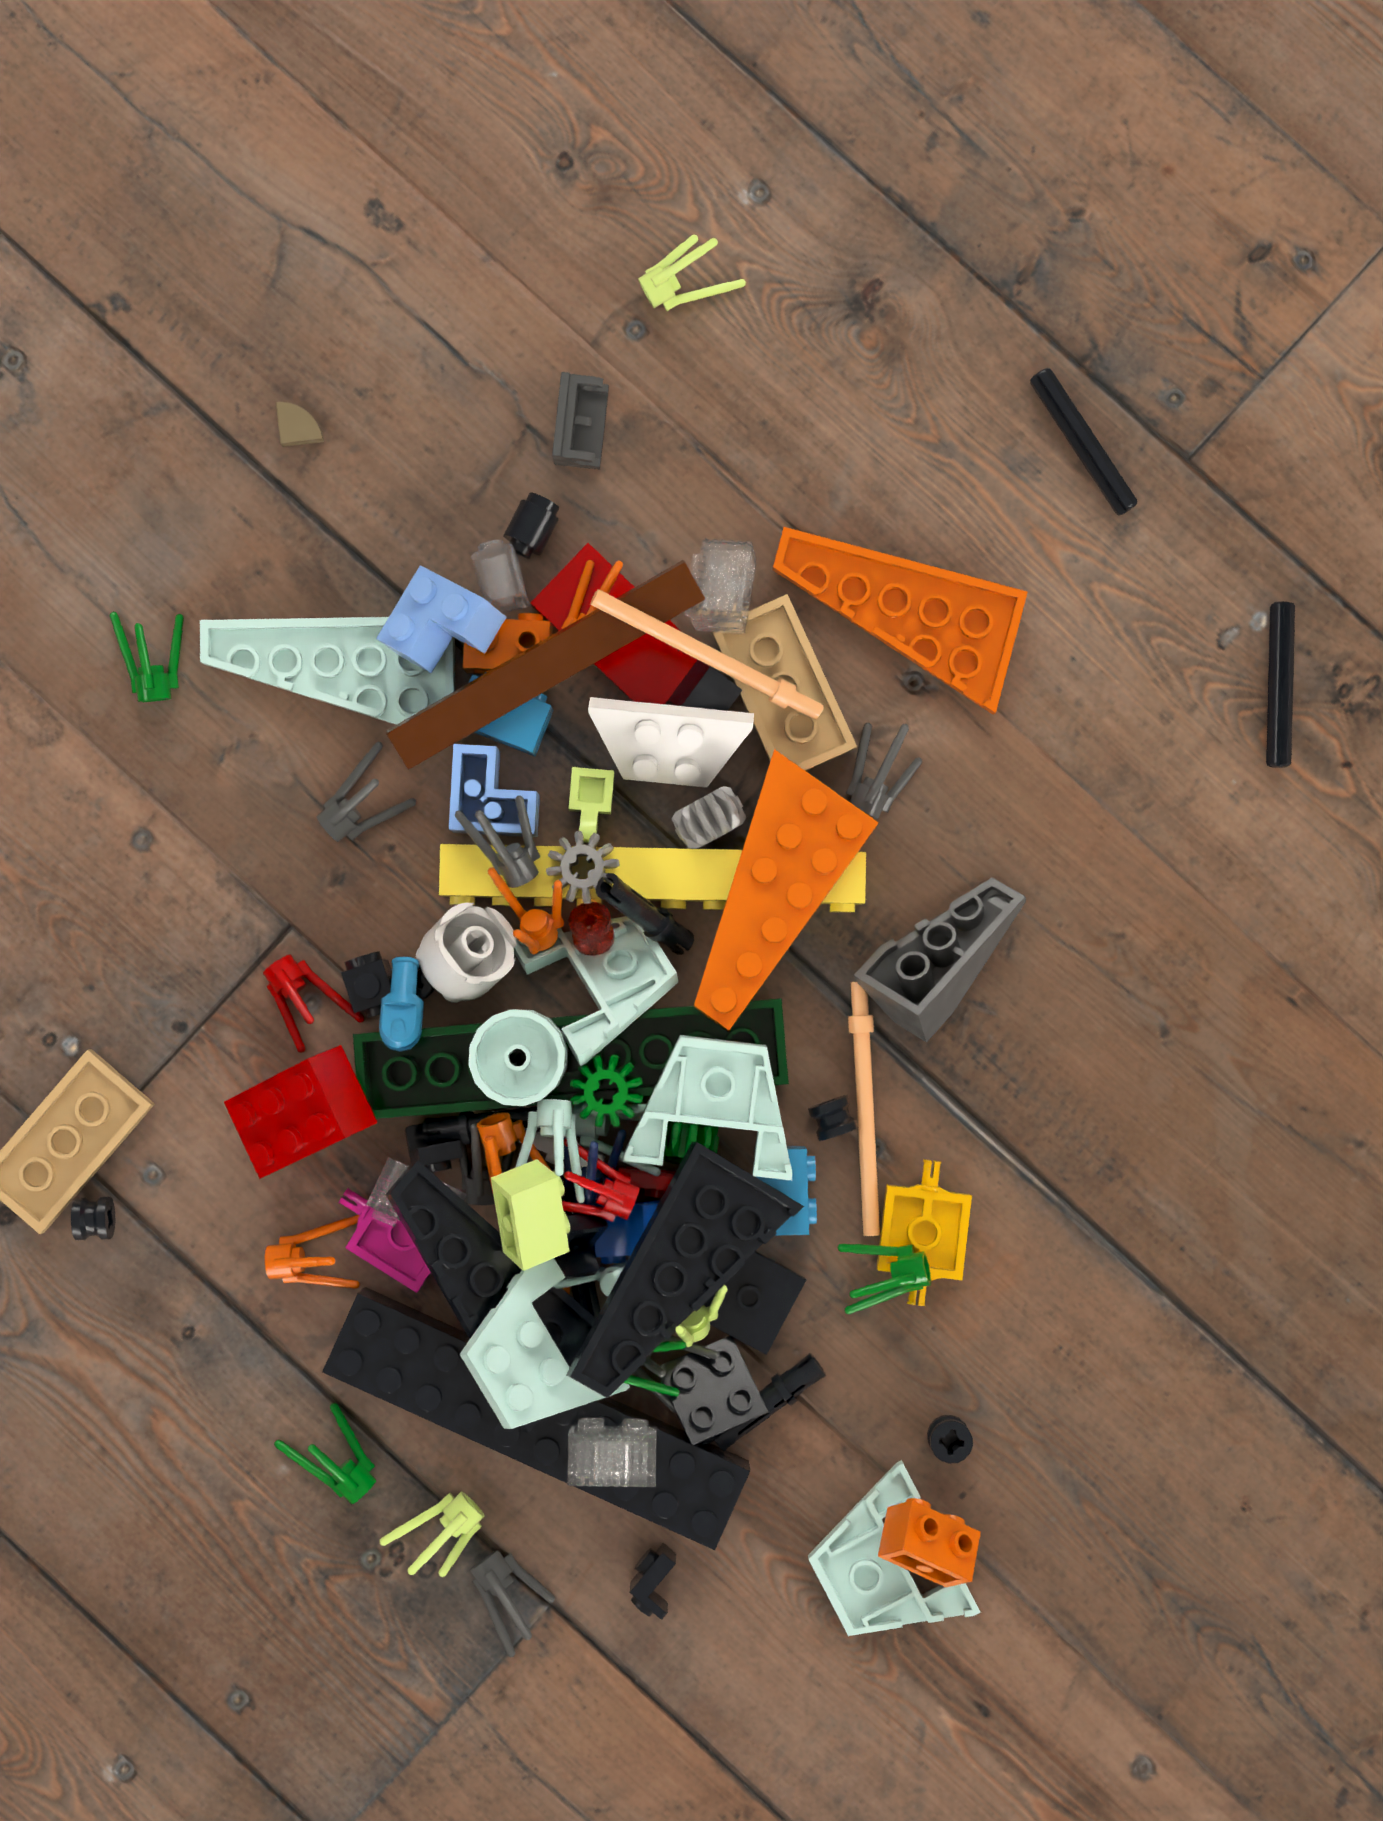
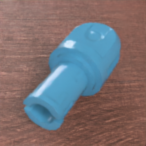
M396 957L392 959L391 991L381 999L380 1037L387 1047L399 1052L409 1050L416 1045L422 1033L424 1001L416 995L419 961L411 957Z

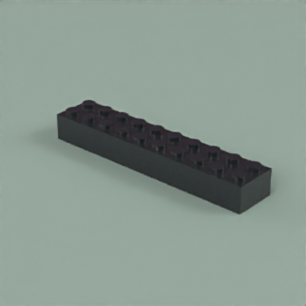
M364 1287L357 1293L322 1373L710 1549L716 1550L750 1473L749 1460L727 1450L723 1451L720 1447L711 1443L705 1446H700V1444L691 1446L685 1431L610 1397L540 1419L529 1433L523 1432L520 1426L513 1429H504L460 1356L461 1351L470 1340L466 1332L367 1287Z

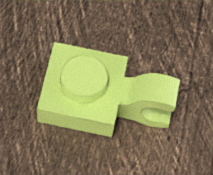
M572 767L568 809L569 811L581 812L579 831L583 833L584 843H589L591 835L598 831V814H611L614 770Z

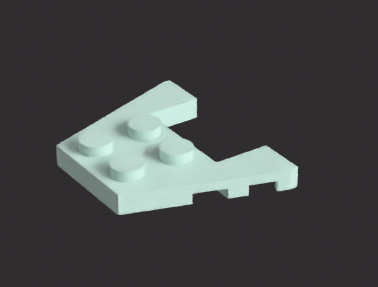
M626 916L586 923V929L563 932L561 928H558L556 943L551 948L539 951L535 955L531 954L528 947L516 938L517 945L514 947V953L527 975L568 957L597 1005L599 1011L562 1028L564 1039L580 1066L591 1060L678 983L677 972L658 942L645 936L643 933L645 931L642 927Z
M680 1035L624 1151V1161L662 1166L668 1121L757 1131L752 1170L753 1176L792 1181L793 1174L767 1046Z
M554 1258L525 1271L522 1270L520 1274H515L507 1286L508 1291L496 1308H492L460 1353L461 1358L504 1429H513L605 1398L566 1376L569 1366L532 1305L533 1301L565 1278ZM623 1383L611 1395L626 1391L630 1388L629 1384Z
M902 1460L895 1463L808 1555V1559L848 1636L901 1628L905 1624L923 1621L932 1623L944 1621V1618L960 1615L969 1617L981 1613L966 1583L951 1587L939 1585L921 1594L909 1570L878 1557L884 1527L882 1518L886 1517L887 1507L904 1503L909 1498H921Z

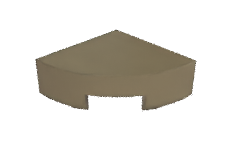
M276 402L280 443L283 447L324 442L322 431L309 412L292 403Z

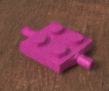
M393 1174L390 1175L380 1193L370 1201L347 1188L343 1194L344 1196L341 1197L338 1203L360 1215V1217L358 1218L356 1231L345 1248L417 1293L431 1272L386 1196V1193L399 1178Z

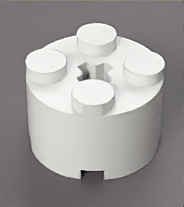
M465 902L452 907L425 934L416 952V959L419 961L427 981L450 1002L457 1003L462 1000H473L481 997L498 983L514 965V947L517 945L516 938L513 936L514 930L501 913L488 906L484 909L472 906L474 903Z

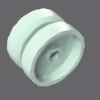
M511 1009L491 1016L477 1029L469 1047V1068L475 1084L487 1097L503 1105L526 1106L542 1100L560 1084L567 1070L568 1047L562 1031L550 1018L534 1010ZM516 1049H521L526 1054V1061L521 1066H517V1062L512 1063L510 1061V1054L516 1052Z

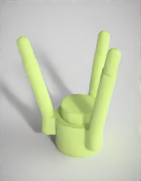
M691 235L658 264L647 269L645 275L638 278L652 307L655 308L663 303L666 311L682 303L742 288L746 285V281L739 279L675 295V291L681 288L675 274L718 244L717 239L712 238L675 262L698 241L697 235Z
M725 1285L716 1292L709 1307L703 1305L697 1312L693 1311L676 1327L675 1331L686 1343V1347L692 1346L693 1342L700 1341L708 1335L710 1321L718 1318V1310L727 1292Z
M461 1491L454 1497L451 1493H448L438 1504L382 1537L380 1544L382 1546L389 1544L443 1512L444 1515L439 1520L445 1529L408 1568V1574L414 1575L452 1535L457 1538L463 1533L438 1572L440 1577H445L470 1538L482 1527L479 1522L485 1517L479 1506L467 1494Z

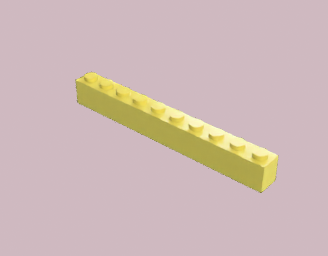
M440 844L439 895L450 897L449 905H458L465 902L474 903L473 905H475V897L492 898L493 906H510L488 874V869L493 867L492 863L477 845ZM490 845L491 848H492V849L495 851V853L497 854V852H496L495 848L493 847V845ZM536 846L540 854V858L534 861L539 871L538 875L530 882L516 888H510L516 898L534 899V906L552 907V886L556 880H560L563 876L547 875V868L560 866L561 863L549 858L548 854L552 850L564 855L566 850L562 846ZM613 847L612 852L603 857V860L618 859L620 866L613 869H605V873H614L648 901H661V907L665 909H686V901L703 902L704 910H724L742 850ZM866 852L857 853L821 903L830 904V912H855V905L865 903ZM588 856L578 857V864L571 867L573 875L576 872L580 875L578 879L588 878V871L595 869L594 861L592 860L588 863L586 860ZM570 884L562 889V899H566ZM595 888L589 889L592 898L590 904H584L582 890L578 889L575 898L576 907H602V899L597 896Z

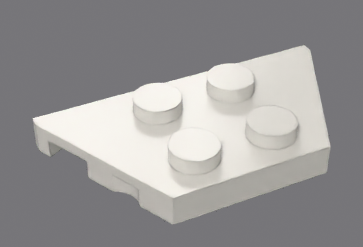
M590 697L588 713L623 779L696 787L709 786L753 729L754 713Z

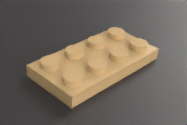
M788 594L711 628V633L720 652L776 681L780 678L795 685L796 691L824 705L820 716L815 720L789 706L784 709L770 702L768 695L732 677L734 684L742 689L739 695L747 712L754 713L753 725L770 761L775 749L803 770L808 771L857 748Z
M88 1049L0 1150V1201L37 1233H45L155 1103L96 1052Z

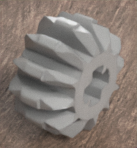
M723 786L676 811L672 821L679 839L684 842L687 849H697L742 825L746 815L738 795L734 794L731 787Z
M576 831L574 835L576 846L571 847L565 837H561L558 841L566 850L565 854L562 855L552 850L549 852V858L561 863L560 866L547 868L546 873L548 876L562 875L563 878L560 879L562 889L568 884L571 885L566 894L567 901L573 902L578 889L582 890L584 904H590L592 898L589 889L595 888L596 890L597 883L602 877L609 883L614 884L607 879L606 874L608 873H605V869L617 868L620 864L618 859L603 860V857L610 854L614 849L611 843L605 844L597 851L596 847L600 840L599 834L593 833L588 845H584L583 833ZM588 856L586 859L588 863L593 860L595 864V869L588 871V878L578 879L580 875L577 872L573 875L571 867L578 864V857Z

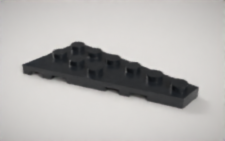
M692 1142L566 1376L608 1398L646 1361V1357L662 1341L668 1340L676 1332L677 1326L693 1311L697 1312L745 1265V1261L762 1244H766L777 1234L776 1231L790 1217H794L804 1206L698 1142Z
M415 1160L389 1189L386 1196L470 1339L492 1308H496L508 1291L507 1286L515 1274H520L522 1269L503 1253L500 1233L419 1160ZM553 1286L533 1301L532 1305L570 1368L596 1318L562 1288L556 1289ZM537 1421L520 1427L523 1432L529 1433Z

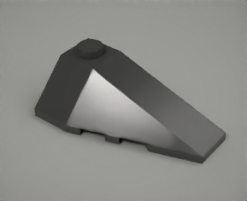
M990 878L951 902L949 910L929 922L926 918L914 925L915 930L896 942L892 938L882 944L853 975L854 979L894 1023L927 1043L953 1014L1025 904L1026 897L996 879Z

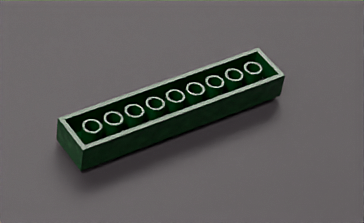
M782 998L751 1001L729 1032L697 1010L694 1005L648 1009L596 1054L602 1057L604 1069L609 1068V1060L613 1054L619 1056L615 1069L619 1072L627 1063L631 1062L634 1068L625 1076L626 1080L629 1081L633 1078L641 1077L643 1083L638 1087L629 1088V1092L638 1093L642 1096H651L680 1035L762 1044L767 1046L774 1085L789 1084ZM591 1014L550 1017V1019L562 1031L563 1027ZM484 1023L422 1028L418 1043L411 1049L401 1052L387 1047L380 1037V1032L353 1034L356 1077L376 1119L524 1106L503 1105L487 1097L474 1082L469 1068V1047L477 1029ZM568 1044L567 1070L560 1084L543 1099L571 1101L570 1099L573 1096L584 1094V1089L570 1086L572 1079H580L587 1082L588 1078L580 1073L578 1069L580 1065ZM516 1049V1052L510 1054V1061L512 1063L517 1062V1066L523 1065L526 1061L525 1052L521 1049ZM592 1058L585 1065L595 1073L597 1070ZM610 1079L600 1080L601 1087L595 1090L597 1098L599 1100L604 1097V1100L613 1099V1094L619 1091L617 1084L613 1082L609 1085ZM537 1102L528 1104L526 1106H536Z

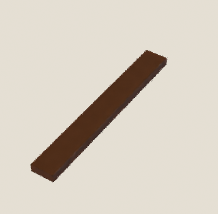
M682 560L617 597V599L665 623L705 600V597L685 561ZM597 609L386 730V735L409 770L646 633Z

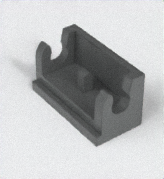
M561 372L552 452L555 465L600 470L609 385L603 384V378Z

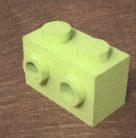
M536 1159L491 1177L503 1253L525 1271L570 1252L567 1233L570 1232V1223L563 1211L561 1196L565 1194L562 1179L555 1174V1171H551Z

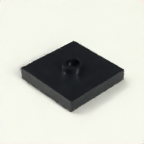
M755 1251L745 1261V1265L724 1284L727 1287L725 1298L718 1310V1318L710 1321V1325L767 1355L802 1290L806 1278ZM715 1294L704 1304L705 1307L710 1306Z

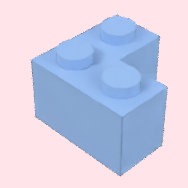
M420 565L376 639L400 657L432 673L453 637L485 654L505 621L506 616L483 597Z
M453 744L449 830L453 833L468 834L455 818V812L461 811L480 834H485L475 816L476 811L481 810L497 835L522 836L515 798L522 796L532 836L538 837L540 795L537 791L498 789L500 750L497 746Z

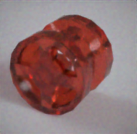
M599 902L581 903L571 911L568 921L574 947L580 953L590 956L600 955L608 951L614 944L615 934L607 907Z

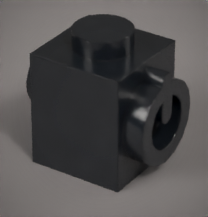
M380 951L344 962L347 971L341 972L353 1012H366L367 1018L380 1015L381 999L391 991L392 970L389 960L382 959Z

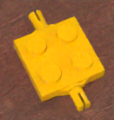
M923 1159L921 1184L910 1187L886 1184L879 1246L900 1247L912 1244L914 1253L925 1252L930 1267L931 1281L940 1278L962 1280L972 1195L948 1192L938 1187L940 1165L942 1162L933 1160L932 1165L931 1160ZM878 1255L876 1269L878 1271L891 1272L890 1263L898 1261V1257ZM927 1286L918 1290V1296L917 1290L910 1291L907 1304L916 1305L917 1296V1305L925 1306Z

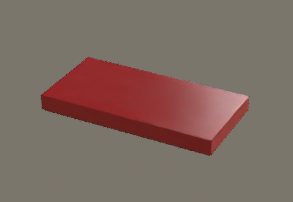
M589 543L530 602L531 606L543 615L547 621H550L551 625L558 631L562 630L561 627L569 615L586 562L592 560L594 567L579 615L581 613L587 614L597 589L600 590L613 567ZM619 573L609 595L617 598L635 587ZM670 620L665 622V624L681 631ZM646 633L595 662L593 665L631 701L666 705L669 702L668 699L697 659Z

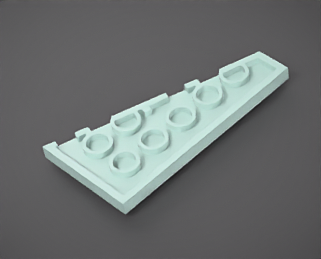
M389 617L200 620V662L202 664L395 725L455 691V638H452L433 672L430 673L400 657L376 639Z

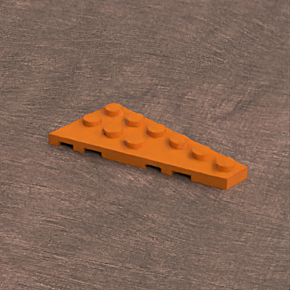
M783 527L773 571L993 715L996 713L1028 591Z
M775 749L694 1003V1007L728 1032L879 823Z

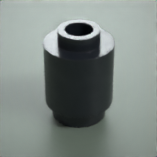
M530 492L526 500L520 501L503 535L509 541L507 548L527 559H530L532 554L540 556L559 520L556 516L559 506L541 495Z

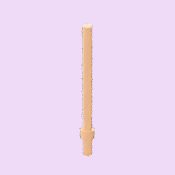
M597 589L591 600L590 605L768 695L770 702L784 709L789 706L815 720L818 719L823 710V704L796 691L795 685L780 678L776 681Z
M850 982L852 1016H848L849 1033H853L863 1236L880 1235L870 1044V1032H874L873 1015H869L867 992L857 982Z

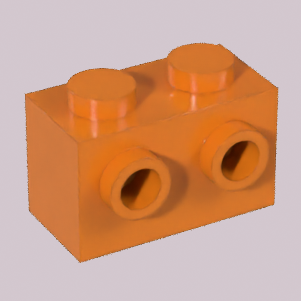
M536 613L518 614V620L505 619L485 654L464 643L463 669L467 674H485V672L491 671L550 637L553 631L551 622L543 621V615Z
M909 1498L904 1503L887 1507L878 1557L944 1587L972 1582L981 1532L965 1525V1520L959 1516L941 1514L931 1509L929 1502L917 1498Z

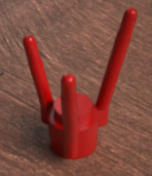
M289 954L275 961L263 972V975L269 982V985L266 987L274 997L299 1053L305 1051V1045L285 999L290 998L307 1024L314 1022L313 1016L298 994L307 985L303 978L308 979L357 1022L362 1023L364 1021V1016L361 1013H354L352 1005L316 975L305 960L297 963L292 955Z
M567 1138L564 1139V1145L566 1147H568ZM578 1145L579 1156L588 1161L589 1151ZM599 1158L597 1169L613 1181L605 1179L602 1185L570 1171L564 1173L566 1180L598 1193L596 1203L603 1205V1207L562 1201L563 1211L598 1216L611 1222L614 1221L616 1216L625 1220L628 1219L640 1190L639 1187L629 1184L631 1177L617 1172Z

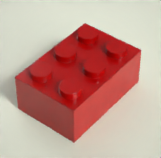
M342 1045L307 1058L224 1101L259 1179L378 1123Z

